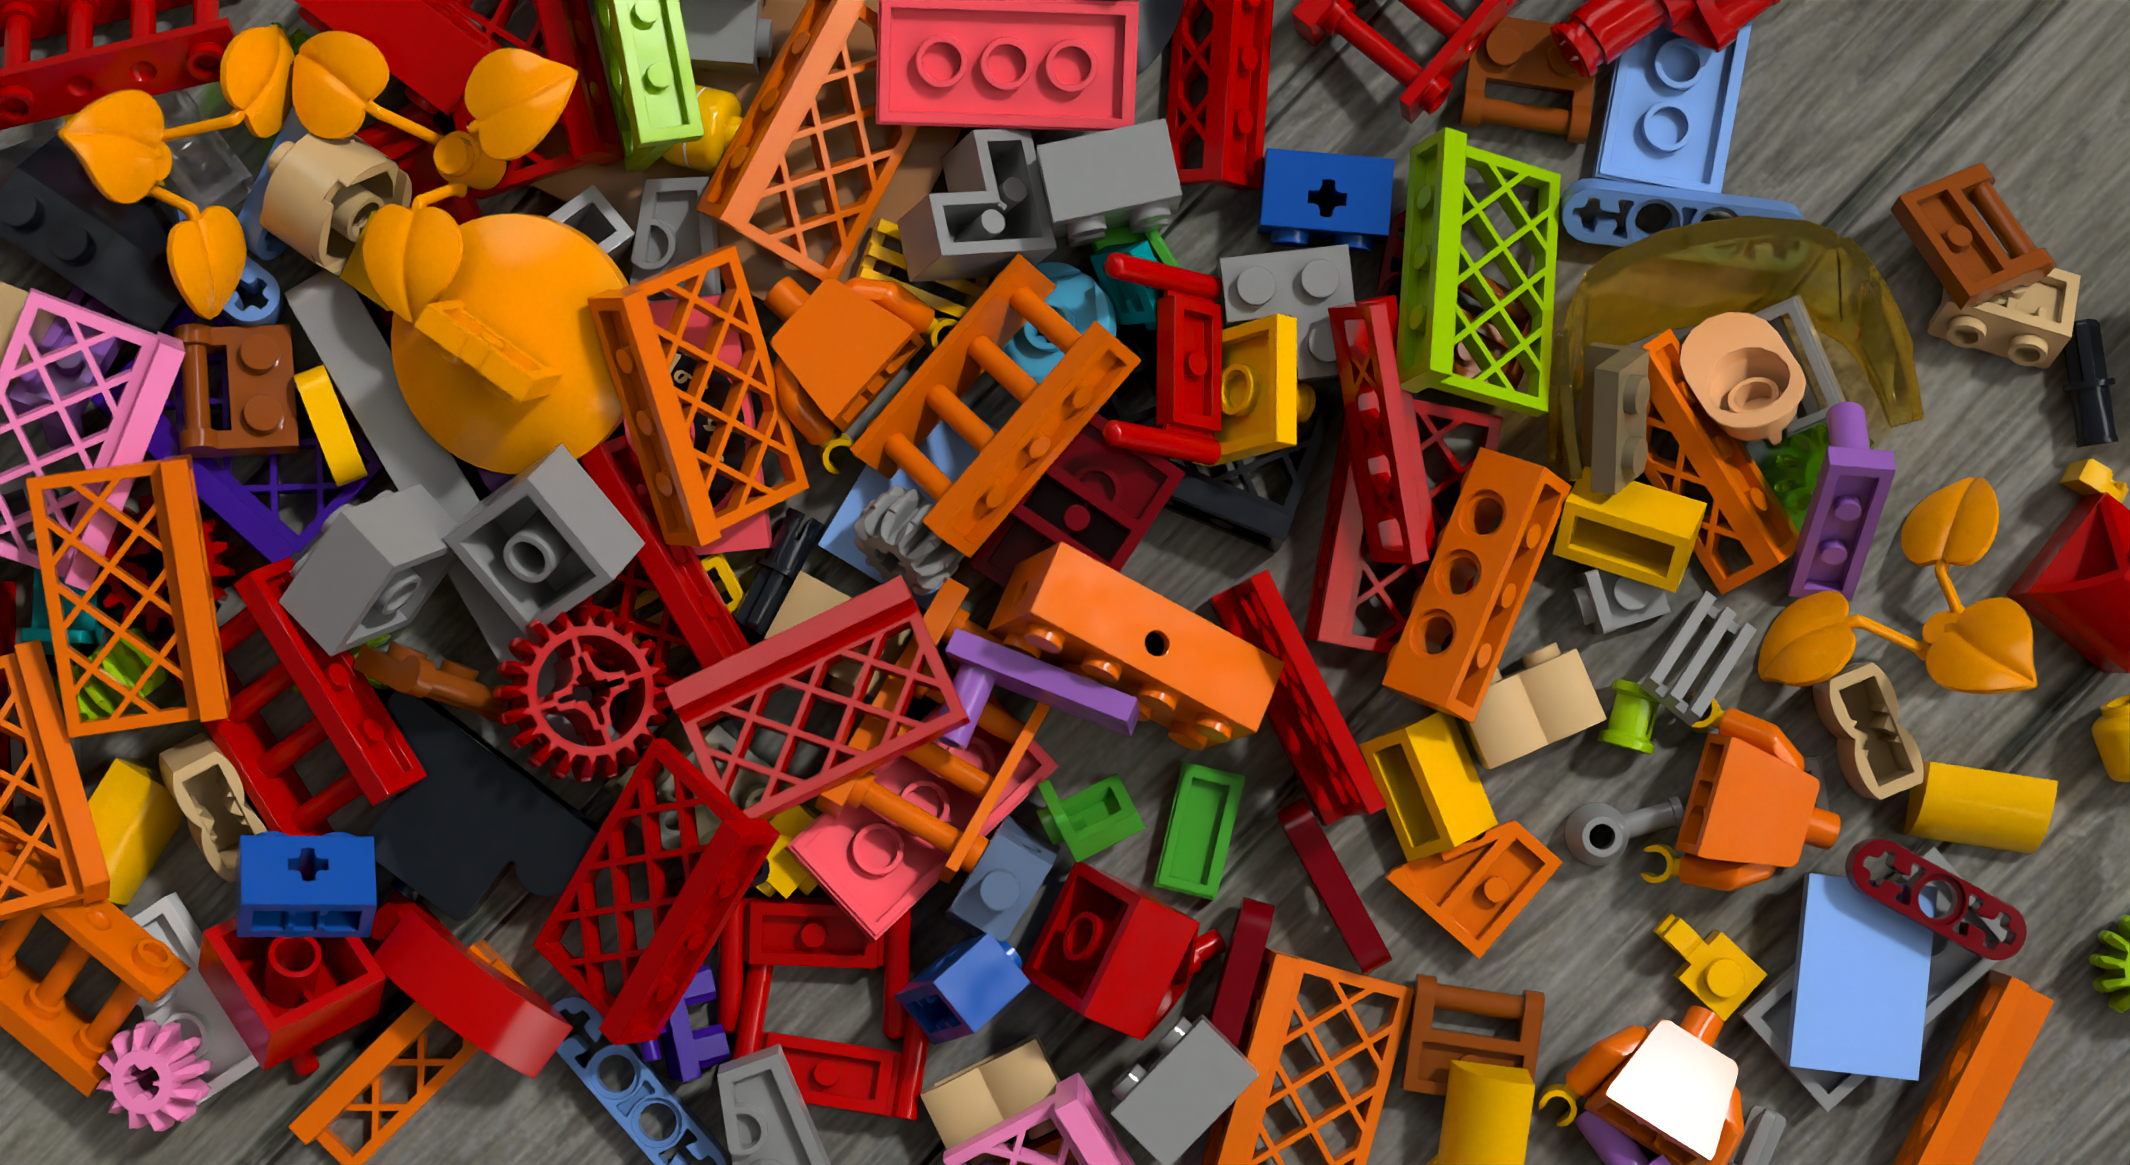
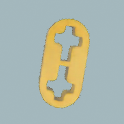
M324 364L293 375L337 487L367 477L366 468Z

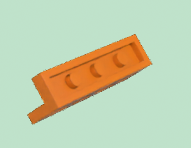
M1671 328L1639 347L1640 349L1649 350L1648 379L1650 381V397L1647 405L1646 420L1648 455L1644 473L1652 486L1684 496L1688 480L1705 486L1714 499L1711 516L1704 514L1693 551L1720 594L1723 595L1781 564L1796 551L1795 548L1800 533L1743 442L1728 435L1703 409L1685 380L1680 365L1682 346ZM1653 426L1670 431L1679 444L1677 462L1658 456L1650 443ZM1725 535L1740 540L1753 562L1732 573L1718 551L1720 536Z
M484 939L469 947L470 950L490 965L535 991ZM415 1001L288 1127L305 1145L316 1139L341 1165H364L480 1048L463 1038V1048L454 1057H428V1029L436 1021L440 1020ZM417 1041V1057H401ZM391 1066H417V1094L408 1102H382L383 1074ZM428 1066H444L428 1082ZM372 1086V1102H356ZM345 1111H372L371 1139L355 1154L329 1127ZM382 1111H398L382 1127Z
M1990 970L1893 1165H1973L2054 1000L2029 988L2028 984L2013 976Z

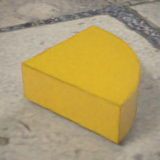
M2092 458L2069 463L2060 481L2064 486L2083 496L2107 492L2121 504L2129 492L2125 482L2112 480L2114 474H2112L2113 471Z

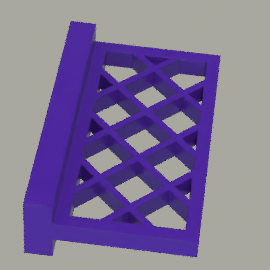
M187 304L178 313L164 334L173 337L172 331L175 327L194 323L199 316ZM221 314L210 320L217 327L236 326ZM207 354L208 365L221 364L222 398H210V409L222 408V430H231L227 354ZM135 357L120 372L130 369ZM181 365L175 378V399L166 400L163 410H176V425L161 413L146 450V454L153 460L181 455L179 453L178 434L185 430ZM125 382L110 388L116 403ZM295 382L296 405H304ZM102 392L93 395L90 401L98 411L108 420H111L112 413ZM351 427L349 428L360 456L368 462L365 466L368 476L337 487L335 482H325L324 453L316 433L315 438L298 439L299 449H315L316 483L279 484L278 454L269 455L270 484L241 485L233 477L232 456L223 457V468L211 457L192 458L198 500L269 564L287 557H291L296 564L308 548L323 534L321 527L325 520L339 507L345 504H352L383 472L385 467L374 448ZM325 492H340L326 506ZM317 493V517L297 535L280 520L279 494ZM254 495H270L271 511Z

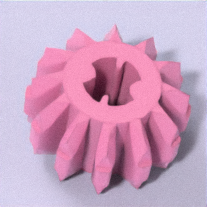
M152 1019L137 1024L134 1031L126 1029L115 1035L111 1041L114 1050L104 1053L97 1062L111 1074V1076L101 1080L96 1088L104 1092H113L116 1098L111 1103L108 1113L118 1114L128 1110L129 1129H140L149 1123L154 1132L167 1130L174 1125L175 1120L184 1122L196 1114V1110H198L195 1101L208 1096L209 1091L212 1089L199 1075L209 1071L213 1062L206 1059H197L194 1054L202 1038L193 1036L185 1041H181V1022H169L160 1028L156 1020ZM153 1070H156L159 1079L156 1081L151 1075Z

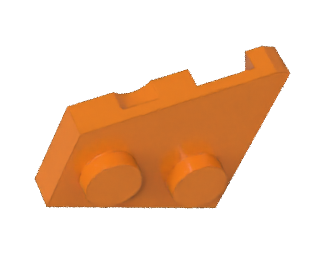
M1510 819L1455 848L1390 869L1384 877L1480 959L1560 867L1563 861L1517 821Z

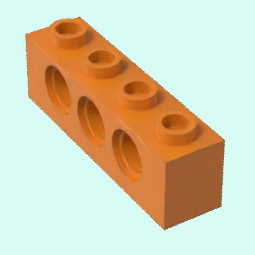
M1483 447L1479 448L1473 465L1463 475L1460 485V496L1449 523L1442 528L1438 535L1436 554L1424 583L1417 588L1413 595L1411 614L1402 636L1389 653L1386 665L1387 672L1382 685L1410 701L1474 724L1568 497L1571 485L1545 466ZM1503 515L1500 525L1490 533L1493 522ZM1478 574L1475 585L1465 593L1469 580ZM1453 633L1450 645L1441 652L1444 640Z

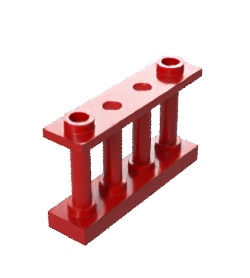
M0 0V47H4L3 68H0V130L79 113L91 103L117 91L139 90L150 96L218 82L220 81V66L223 54L229 43L236 36L228 17L220 19L219 0ZM193 4V25L156 33V12ZM130 18V39L93 47L94 26ZM67 32L65 54L30 61L31 40Z
M1302 0L1291 14L1296 33L1312 46L1316 47L1327 34L1331 37L1339 34L1407 88L1400 96L1399 102L1402 117L1412 124L1423 111L1430 115L1443 104L1453 88V83L1450 82L1451 78L1519 0H1484L1466 21L1440 0H1398L1449 40L1425 69L1354 14L1356 7L1353 5L1356 0Z
M287 557L251 571L233 584L245 602L246 607L219 627L231 711L226 719L202 723L217 747L236 769L244 790L270 831L282 832L288 836H323L334 832L327 818L361 794H365L373 807L412 787L428 775L366 676L353 669L356 660L351 652L346 650L330 656L278 602L294 580L290 576V572L295 563L291 557ZM261 629L281 662L244 688L224 656ZM171 636L155 645L157 651L160 652ZM176 642L166 657L180 666ZM171 673L184 692L183 681ZM293 684H296L315 717L278 743L258 710ZM330 738L350 771L312 797L293 764Z

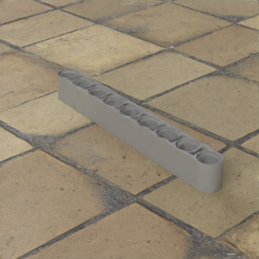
M327 269L320 271L286 291V298L294 314L398 491L421 484L459 523L485 497L465 462L438 444L423 429L411 412L396 378L391 353V336L381 322L368 297L340 279V276L332 274ZM458 557L447 572L450 580L499 663L503 661L519 662L511 654L508 644L517 637L530 641L529 638L524 635ZM555 649L548 655L540 669L537 680V698L550 693L555 685L556 674L553 664L558 662ZM589 686L576 687L572 689V694L559 698L558 702L563 704L575 700L576 703L592 699V694L596 693V690L593 687L589 688ZM559 715L544 717L549 726L558 735L572 743L586 746L583 735L576 736L571 722L565 717ZM613 721L612 725L607 727L610 737L617 730ZM571 767L570 771L567 773V776L571 780H574L575 777L573 775Z

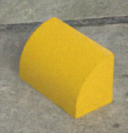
M1584 466L1565 501L1553 555L1676 593L1689 563L1707 503L1637 481H1632L1616 495L1592 492L1591 467Z
M1436 711L1359 744L1370 773L1387 804L1385 809L1407 862L1455 848L1498 825L1454 716Z
M134 757L115 758L88 801L110 877V897L107 899L110 902L121 905L130 904L186 816L167 790L161 774Z
M1923 761V783L1910 788L1903 835L2032 854L2040 847L2051 821L2058 781Z
M1451 1060L1436 1165H1524L1535 1092V1084L1528 1069Z

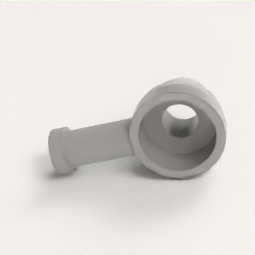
M1678 796L1667 798V802L1621 814L1617 809L1608 804L1590 802L1577 807L1569 815L1564 826V841L1569 852L1580 862L1591 866H1604L1614 862L1623 854L1630 838L1673 826L1676 829L1681 828L1685 813ZM1606 824L1611 831V839L1606 846L1596 848L1590 842V832L1596 825Z

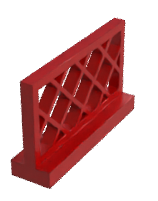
M448 0L464 15L486 27L485 33L496 42H498L501 36L522 50L572 67L578 72L571 96L556 121L564 126L570 153L548 159L533 149L528 154L511 160L502 180L495 187L488 190L470 188L472 198L483 200L592 163L604 166L625 159L587 0H529L535 5L538 20L527 41L505 29L519 0H501L492 20L470 8L473 0ZM542 43H544L546 53L540 50ZM465 101L459 109L452 113L456 131L468 133V125L476 118L468 111ZM529 158L537 163L525 167Z
M1413 399L1416 420L1427 435V437L1420 441L1421 450L1423 451L1433 444L1452 472L1428 490L1434 526L1440 533L1447 524L1431 499L1456 481L1461 485L1464 473L1473 465L1476 458L1475 456L1461 466L1442 437L1461 423L1482 427L1480 447L1497 452L1503 417ZM1344 407L1303 639L1389 654L1397 642L1387 640L1398 632L1402 635L1411 611L1402 617L1384 590V587L1409 569L1412 570L1420 584L1424 583L1427 573L1420 563L1400 564L1380 579H1377L1366 563L1365 556L1368 543ZM1429 417L1447 420L1448 422L1436 429ZM1436 549L1429 550L1428 556L1435 552ZM1475 575L1469 580L1465 593L1473 587ZM1363 576L1369 587L1359 593ZM1375 594L1393 621V624L1374 638L1352 634L1356 607ZM1453 633L1446 637L1444 650L1450 645Z
M626 435L598 444L590 452L577 460L646 543L629 562L628 570L623 569L615 578L625 582L620 612L614 611L617 628L623 623L632 621L637 623L636 631L658 637L653 664L657 662L667 664L671 642L689 647L702 670L749 648V643L692 546L665 544L638 457L628 444ZM642 568L646 575L641 574ZM639 586L656 591L662 600L664 611L661 625L633 617ZM592 594L565 613L571 619L574 608L580 605H587L592 616L596 618L599 612L607 608L592 604L594 594ZM674 624H676L679 631L674 630ZM579 643L581 651L589 652L594 665L601 671L607 672L604 667L607 666L609 667L608 673L619 672L616 664L605 653L595 650L590 645ZM665 672L662 675L653 677L654 687H662V684L669 686L684 679V677ZM601 684L593 688L597 693L605 690L606 685ZM620 693L616 694L609 708L610 717L617 729L622 722L626 710V703ZM669 699L654 702L653 707L662 711L669 707L671 703Z
M1268 569L1209 598L1208 601L1222 629L1285 662L1265 714L1322 826H1328L1345 816L1371 815L1387 807Z
M901 575L664 688L674 712L681 719L704 775L731 801L732 799L729 794L740 769L770 779L761 802L742 810L749 818L764 817L766 820L971 723L924 622L919 606ZM912 628L920 646L910 670L880 661L879 659L887 639ZM871 647L868 656L859 654V652ZM842 660L863 666L851 698L820 689L828 668ZM926 661L935 678L922 674ZM875 670L906 680L893 713L862 703ZM811 676V679L808 684L799 682L800 680ZM917 684L942 692L950 712L927 723L904 717ZM783 688L804 694L791 727L761 717L769 696ZM816 699L846 708L833 741L803 731ZM752 704L749 713L740 710L741 708ZM858 713L889 723L881 744L866 752L845 745ZM725 716L745 722L732 755L709 748L701 727ZM757 727L787 736L774 769L744 760ZM900 727L910 730L900 736H897ZM799 741L829 751L821 773L807 780L786 774ZM841 755L851 758L837 765ZM715 761L727 764L723 777ZM782 783L791 786L790 788L778 793Z
M666 738L653 739L533 946L604 1017L598 1029L615 1046L657 1040L781 833L764 817L749 818ZM664 765L673 773L676 802L658 805L655 778ZM706 805L722 822L709 844L699 845L695 807ZM677 810L681 848L663 851L659 813ZM641 817L645 854L627 857L624 830L631 818ZM683 856L686 883L678 896L668 898L664 859ZM646 862L650 901L632 903L628 865ZM610 868L615 906L597 909L594 882L602 869ZM652 908L654 936L647 948L638 949L633 911ZM616 914L620 952L602 955L598 916ZM580 919L584 949V957L575 958L559 942L570 922ZM621 960L624 987L615 999L606 990L603 962Z

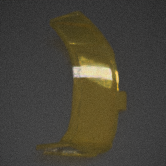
M1756 216L1704 221L1659 231L1607 254L1585 273L1569 305L1563 330L1556 331L1554 336L1549 388L1547 465L1555 464V474L1568 484L1582 479L1575 433L1574 410L1583 389L1584 348L1591 342L1628 346L1651 335L1663 333L1669 328L1673 331L1698 326L1707 318L1726 312L1754 314L1800 294L1815 329L1842 343L1859 363L1879 399L1889 427L1894 428L1923 420V407L1913 362V341L1885 280L1867 254L1849 236L1839 238L1832 229L1807 220ZM1788 313L1782 315L1783 318L1791 319Z

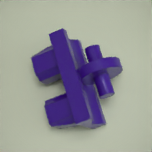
M701 966L660 1033L670 1080L681 1079V1082L701 1078L700 1069L730 1057L726 1034L722 1024L716 1023L691 1029L686 1006L716 999V989L709 966ZM658 1039L639 1042L643 1063L662 1058Z

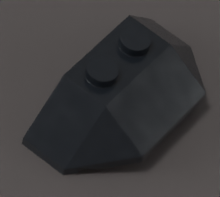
M60 129L0 150V235L141 329L157 334L158 331L165 333L186 303L174 283L167 260L168 234L172 227L180 222L177 209L154 197H142L137 202L129 204L116 203L107 199L92 183L75 153L59 137L58 131Z

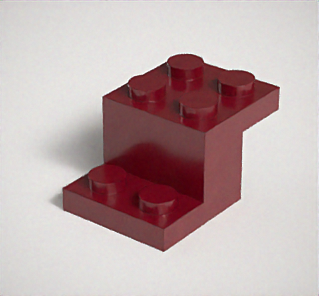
M1096 413L993 531L970 566L1006 589L1016 564L1062 541L1109 568L1120 572L1186 473L1160 455L1106 444L1102 432L1104 426L1109 421Z

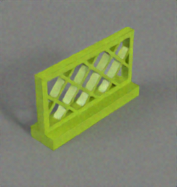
M594 0L616 122L625 157L626 173L645 171L675 144L699 141L704 136L679 0Z
M1444 127L1410 148L1396 353L1400 389L1418 393L1429 387L1534 417L1548 413L1561 174L1467 145V133ZM1465 166L1477 169L1491 190V193L1478 203L1464 183ZM1517 183L1539 189L1538 213L1531 219L1511 190ZM1496 199L1516 228L1513 233L1503 240L1483 212V209ZM1467 221H1469L1488 252L1474 262L1461 244V227ZM1521 237L1535 257L1534 273L1528 278L1507 248ZM1492 259H1494L1513 288L1499 300L1478 270ZM1464 280L1484 309V312L1471 322H1469L1457 304L1458 285ZM1517 297L1520 298L1532 317L1531 332L1525 337L1522 336L1504 309L1506 305ZM1489 318L1510 348L1496 360H1494L1475 331ZM1460 341L1481 370L1473 378L1452 373L1454 346ZM1513 357H1516L1528 375L1527 394L1515 391L1500 369Z

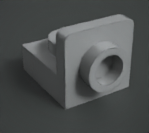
M1598 568L1575 574L1579 587L1571 590L1574 608L1581 625L1591 624L1594 635L1606 634L1616 631L1618 628L1671 613L1664 589Z

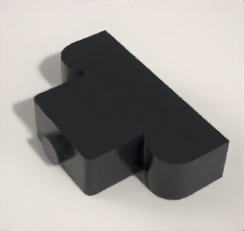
M396 690L384 707L428 776L412 787L398 793L366 835L374 837L375 860L396 876L391 882L393 887L418 905L422 906L428 900L455 921H461L475 915L514 863L516 865L515 872L518 881L527 891L537 896L548 897L563 893L601 827L435 700L427 697H414Z

